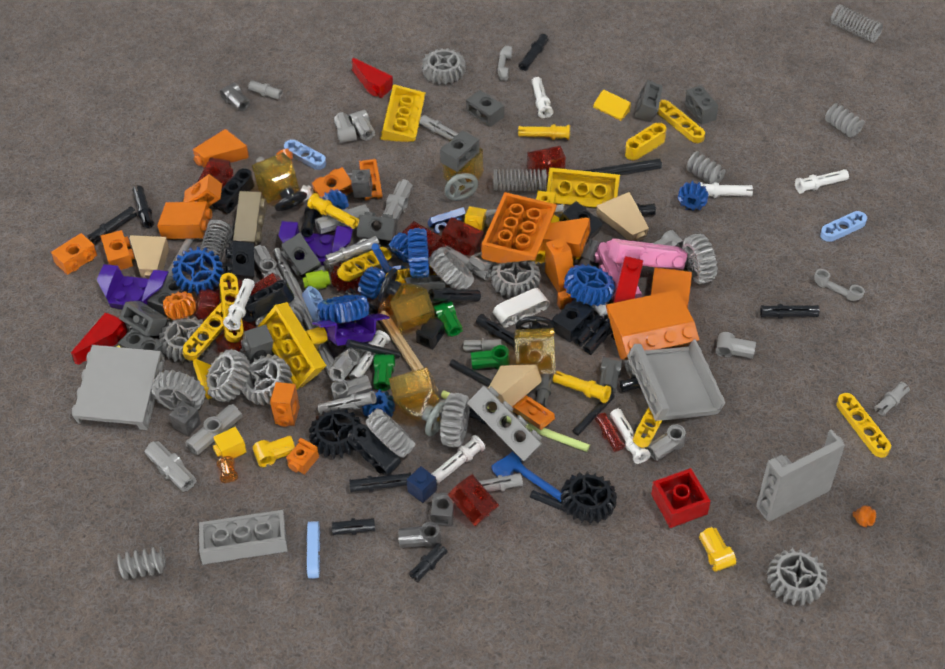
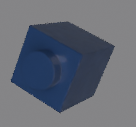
M420 466L407 478L408 493L424 503L437 491L436 477Z

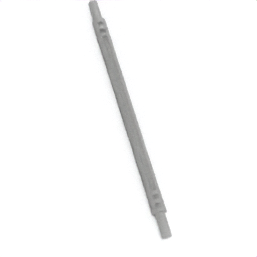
M275 248L273 252L277 258V265L284 280H286L293 294L302 301L306 313L304 314L305 318L303 321L308 330L315 328L316 326L312 324V317L302 297L303 292L289 262L284 258L280 248ZM325 342L320 344L317 351L325 362V368L328 375H330L329 369L335 361ZM339 388V389H338V392H343V391H345L344 388Z

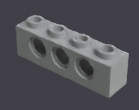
M483 386L467 404L523 461H527L543 445L540 441L542 437L535 430L531 432L526 427L528 423L520 415L516 417L511 412L513 407L507 401L502 403L497 398L499 393L492 386L489 388ZM491 402L497 404V410L494 413H489L487 409L488 404ZM506 416L511 418V425L508 428H504L501 423L502 419ZM519 431H524L526 438L520 443L516 440V434Z

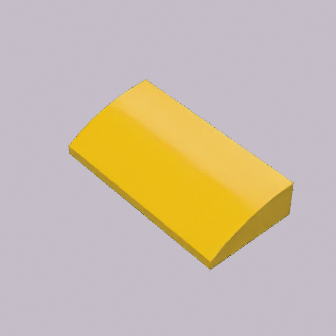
M393 84L381 140L415 141L425 92Z
M549 168L547 192L556 193V204L572 205L577 201L584 207L597 208V205L618 197L620 175Z
M288 302L275 305L258 327L267 326L273 339L272 351L276 356L284 359L290 366V372L292 373L290 379L292 384H296V390H298L317 376L326 367V364Z

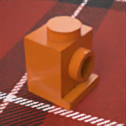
M300 438L298 440L299 443L286 458L288 467L292 471H299L305 475L319 458L317 446Z

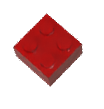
M691 468L653 481L651 495L670 528L708 515L711 501Z

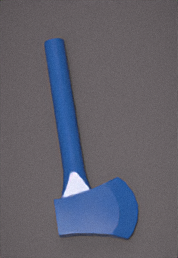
M377 243L372 244L371 248L383 268L381 271L385 272V274L392 268L397 270L407 269L401 265L389 266Z
M511 452L492 465V471L497 477L498 475H502V477L509 476L514 472L521 473V475L561 502L560 496L562 493L528 470L522 464V459L515 453Z

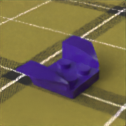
M282 221L278 236L284 243L298 233H301L299 232L298 222ZM337 226L335 235L313 233L312 236H303V238L320 261L321 266H324L323 262L327 259L325 255L334 253L339 248H345L351 242L353 229L347 226ZM298 253L295 256V259L302 260L304 259L305 255L303 253Z
M104 264L97 277V281L110 306L123 310L125 302L141 301L148 305V299L162 288L169 272L153 270L149 279L123 276L119 266Z
M370 314L360 320H356V322L349 321L337 324L333 321L323 320L312 322V324L321 328L324 327L328 340L339 346L346 345L348 339L359 342L372 341L376 333V320L390 319V317L384 314Z

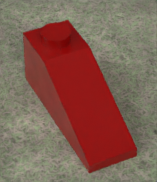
M352 58V69L360 82L372 96L382 99L393 88L392 75L356 58Z
M625 256L614 303L635 298L644 260Z
M105 312L72 350L71 354L75 364L79 365L86 361L87 354L91 351L92 345L110 347L116 345L127 334L125 322Z

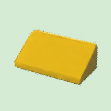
M602 90L593 105V108L620 121L630 112L631 107L629 101L606 90Z
M194 359L192 362L198 381H200V385L204 386L206 399H210L212 397L208 395L209 387H207L206 375L211 365Z

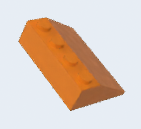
M504 192L482 242V259L496 263L536 260L556 211L557 204Z
M678 290L606 305L620 359H628L627 356L634 344H642L644 350L681 348L689 346L694 339L699 341L695 322Z

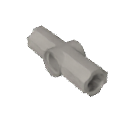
M405 179L399 181L393 194L388 195L383 214L393 215L394 219H399L401 213H404V209L407 208L413 184Z
M364 204L351 209L346 208L343 211L359 219V215L369 212V208ZM331 216L315 219V227L319 234L335 230L337 226H347Z
M261 245L255 246L254 261L268 287L279 280H284L277 269L275 260L271 258L266 247Z
M346 347L335 358L334 364L329 369V376L332 380L343 381L352 368L360 362V357L365 351Z
M233 404L228 405L217 416L207 418L204 421V427L185 442L186 446L194 455H199L215 442L214 436L227 431L242 418V413Z
M153 441L148 444L145 450L146 456L157 466L159 472L166 476L167 480L170 479L182 492L188 491L197 482L196 478L184 467L183 462L175 453L171 454L159 441Z

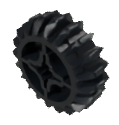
M338 407L337 411H333L330 408L328 413L323 411L322 416L316 415V421H312L309 429V439L313 445L317 446L319 455L324 453V456L327 458L331 454L332 458L335 459L336 455L343 458L344 453L350 456L351 450L357 451L347 441L348 432L357 424H361L359 417H355L354 412L349 413L347 409L342 412Z
M588 471L585 475L579 472L577 476L572 475L570 479H566L561 489L560 500L562 507L566 510L567 515L573 514V520L579 518L581 524L584 520L588 521L589 524L593 521L599 524L601 519L606 521L608 516L613 514L614 508H616L617 493L615 492V486H610V480L604 481V475L598 477L596 472L593 475H590Z

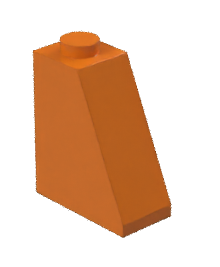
M226 129L193 149L195 163L205 169L244 160L249 157L247 145Z
M590 218L550 223L540 250L545 251L546 242L563 237L571 249L572 256L581 257L591 231Z
M563 237L546 242L545 273L559 293L567 290L564 288V279L570 268L574 267L571 249Z

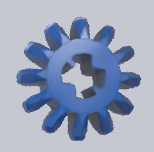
M694 181L691 183L686 182L679 189L678 201H680V206H686V210L688 208H691L693 211L696 208L701 210L707 204L709 194L706 191V186H701L700 182L698 184L694 183Z
M330 189L329 193L325 192V195L320 197L324 200H330L332 205L341 210L349 206L346 195L338 189L335 191Z
M399 232L392 238L389 247L395 256L403 262L409 263L408 236L405 233Z
M371 266L367 268L360 278L358 292L368 299L377 298L385 280V272L377 267Z
M380 389L378 392H374L377 399L375 404L362 406L364 417H369L376 409L383 410L391 418L393 412H395L393 396L389 395L388 391L382 393Z

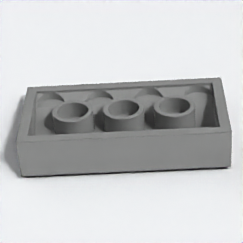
M283 510L199 522V553L202 565L288 551Z

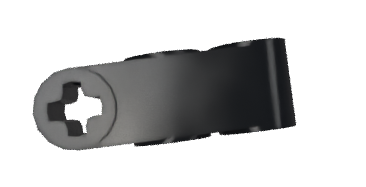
M247 168L238 170L222 188L221 198L212 204L213 207H220L226 213H231L238 204L240 191L250 192L254 188L251 170Z
M279 280L271 286L251 295L245 307L246 314L242 319L252 322L268 314L275 305L292 302L295 295L286 280Z
M357 424L348 432L347 441L379 474L382 473L384 476L391 475L401 464L399 456L391 451L365 424Z

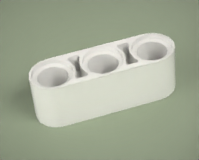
M534 288L498 304L494 308L493 314L501 325L507 328L509 324L513 325L524 317L540 313V310H546L550 303L540 289Z

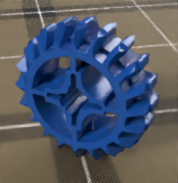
M420 228L410 229L408 231V254L411 277L417 279L428 277L427 231Z
M197 246L194 251L190 247L188 253L183 250V256L177 255V261L173 262L174 268H172L173 280L176 281V286L181 287L183 292L188 290V293L192 294L195 292L197 296L199 292H203L206 295V290L213 292V286H219L218 281H220L221 275L224 273L222 269L223 264L219 261L218 255L214 256L213 250L208 252L205 247L201 251L200 247ZM204 262L210 264L213 268V271L205 267ZM183 271L191 276V281L184 277Z
M580 264V266L575 265L570 268L564 279V288L567 289L566 293L571 294V298L577 299V302L581 301L583 304L587 303L590 306L593 304L599 306L600 304L605 305L606 302L610 301L615 292V282L612 280V276H608V272L602 271V268L598 269L596 266L593 267L589 264L587 266Z
M363 295L327 298V300H323L317 305L320 321L329 320L335 323L360 320L369 314V302L367 297Z

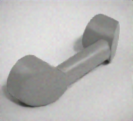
M505 46L500 52L497 72L500 80L508 81L509 68L504 66L505 60L512 58V46Z
M816 270L814 280L818 286L833 290L847 297L850 301H856L863 297L865 292L863 287L852 285L848 290L829 281L830 273L827 270Z

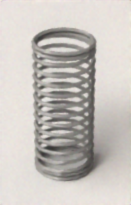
M841 4L836 7L831 16L832 24H836V26L842 27L853 34L855 33V35L861 36V38L867 39L872 43L878 39L883 29L882 23L874 22L871 18L868 19L867 16L865 17L861 13H855L852 9L849 10V8ZM841 7V10L839 11V13H838V15H837V18H836V20L834 21L835 15H836L837 11L839 10V8ZM854 12V15L852 16L849 24L847 25V22L849 21L852 13ZM857 14V17L855 18L852 26L850 27V24L852 23L855 15ZM863 17V20L860 23L859 28L856 30L861 18ZM866 19V22L864 23L861 31L859 32L864 20ZM870 19L865 31L863 32V29L865 28L868 20ZM873 21L868 33L866 34V31L869 28L870 23ZM876 23V25H875L873 31L871 32V34H870V36H869V33H870V31H871L873 25Z
M497 169L493 171L494 191L498 190V183L499 190H502L503 183V190L505 191L506 182L507 190L509 191L510 181L511 191H513L514 179L515 191H517L518 178L519 191L522 190V179L523 191H525L526 179L527 191H529L530 179L531 191H533L534 180L535 191H537L538 180L539 191H541V186H543V191H546V169L541 170V176L538 169L537 177L536 170L534 169L533 178L532 170L530 169L529 179L528 170L526 169L525 180L524 170L522 169L521 181L520 170L518 169L517 182L515 169L513 171V182L512 169L509 171V182L508 169L505 172V181L504 169L501 172V181L500 169H498V173Z
M222 220L209 221L200 250L202 251L205 247L210 248L207 249L208 252L213 250L214 256L219 254V261H221L231 227ZM212 223L222 224V225H225L229 230H227L226 228H224V227H222V226H219V225H211V226H210V224H212ZM211 227H220V228L225 229L227 232H224L223 230H220V229L211 228ZM204 262V265H205V266L211 267L210 264H208L207 262Z

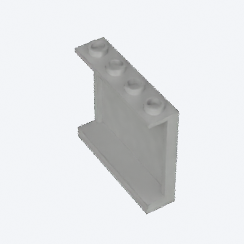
M696 339L691 342L689 347L644 350L642 344L633 345L627 357L655 421L715 415L725 405L724 397L717 386V382Z
M92 345L91 351L87 354L86 369L82 372L81 387L77 389L76 405H73L72 416L79 424H81L82 420L135 424L139 429L147 430L155 403V398H153L151 393L152 383L157 375L162 372L165 362L161 351Z
M832 429L828 432L823 448L785 467H782L776 458L768 461L756 505L768 522L830 491L845 447L842 438L837 436Z

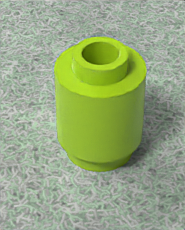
M319 270L305 273L306 277L303 278L305 289L308 286H312L319 290L331 285L328 271Z

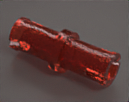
M606 413L597 415L595 421L601 428L604 439L608 440L614 452L622 450L625 444L617 434L616 426L612 425Z

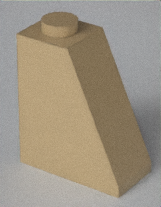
M630 192L597 205L596 215L627 240L641 241L647 236L649 227Z
M130 235L131 245L141 278L149 279L153 270L163 271L169 251L167 238Z
M508 365L499 368L490 386L499 393L497 398L502 403L507 401L511 406H514L539 385L542 379L537 365ZM495 402L488 404L489 409L497 410Z

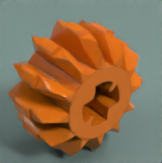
M178 291L175 294L172 293L171 296L165 297L163 309L167 318L181 320L194 314L196 303L191 293L185 291L180 293Z

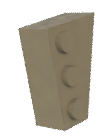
M240 191L233 241L254 243V247L258 246L259 242H262V228L267 205L266 199L263 198L261 192Z

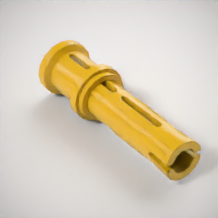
M553 124L551 127L519 126L518 128L519 137H551L552 140L556 138L570 140V125L556 126Z
M316 193L310 196L307 203L308 208L318 210L321 215L331 216L352 229L358 226V218L335 207L330 200H324Z
M556 371V374L553 375L554 383L583 392L588 398L600 399L602 403H606L610 398L612 391L610 386L606 385L604 387L597 384L596 381H584L560 371Z

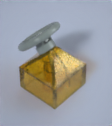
M479 148V153L458 172L443 164V178L448 181L444 191L450 200L461 201L467 199L477 190L478 180L483 174L482 148ZM452 185L456 190L453 195L450 193ZM467 188H471L467 193L460 195Z
M425 367L389 378L394 401L402 413L411 418L427 421L425 426L426 435H435L441 427L443 407L446 400L440 401L435 380L429 369Z

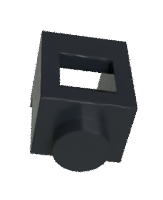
M430 317L420 330L417 329L416 342L433 350L444 335V323L439 319Z

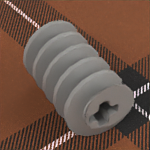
M837 103L832 105L825 115V120L828 123L836 126L838 130H841L844 134L846 133L848 137L857 135L865 124L863 119L860 120L858 116L854 117V113H849L848 109L844 110L842 105L838 107Z
M698 151L691 155L687 163L688 172L693 173V175L698 176L699 179L709 184L714 182L720 183L726 172L725 169L721 171V165L716 166L715 161L710 163V158L705 159V155H700Z
M160 546L159 553L156 552L154 547L151 548L150 554L147 553L146 549H143L141 556H139L137 550H134L133 557H130L129 553L125 552L124 559L118 553V567L122 578L128 580L129 574L132 578H137L138 572L141 577H145L147 571L150 575H154L155 569L159 574H162L165 567L163 546Z

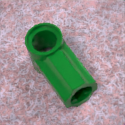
M452 301L432 306L433 315L444 323V330L447 336L454 337L463 331Z
M497 345L492 350L471 352L472 369L495 367L499 370L501 366L510 365L509 350L504 345Z
M374 355V389H380L381 391L391 389L395 355Z

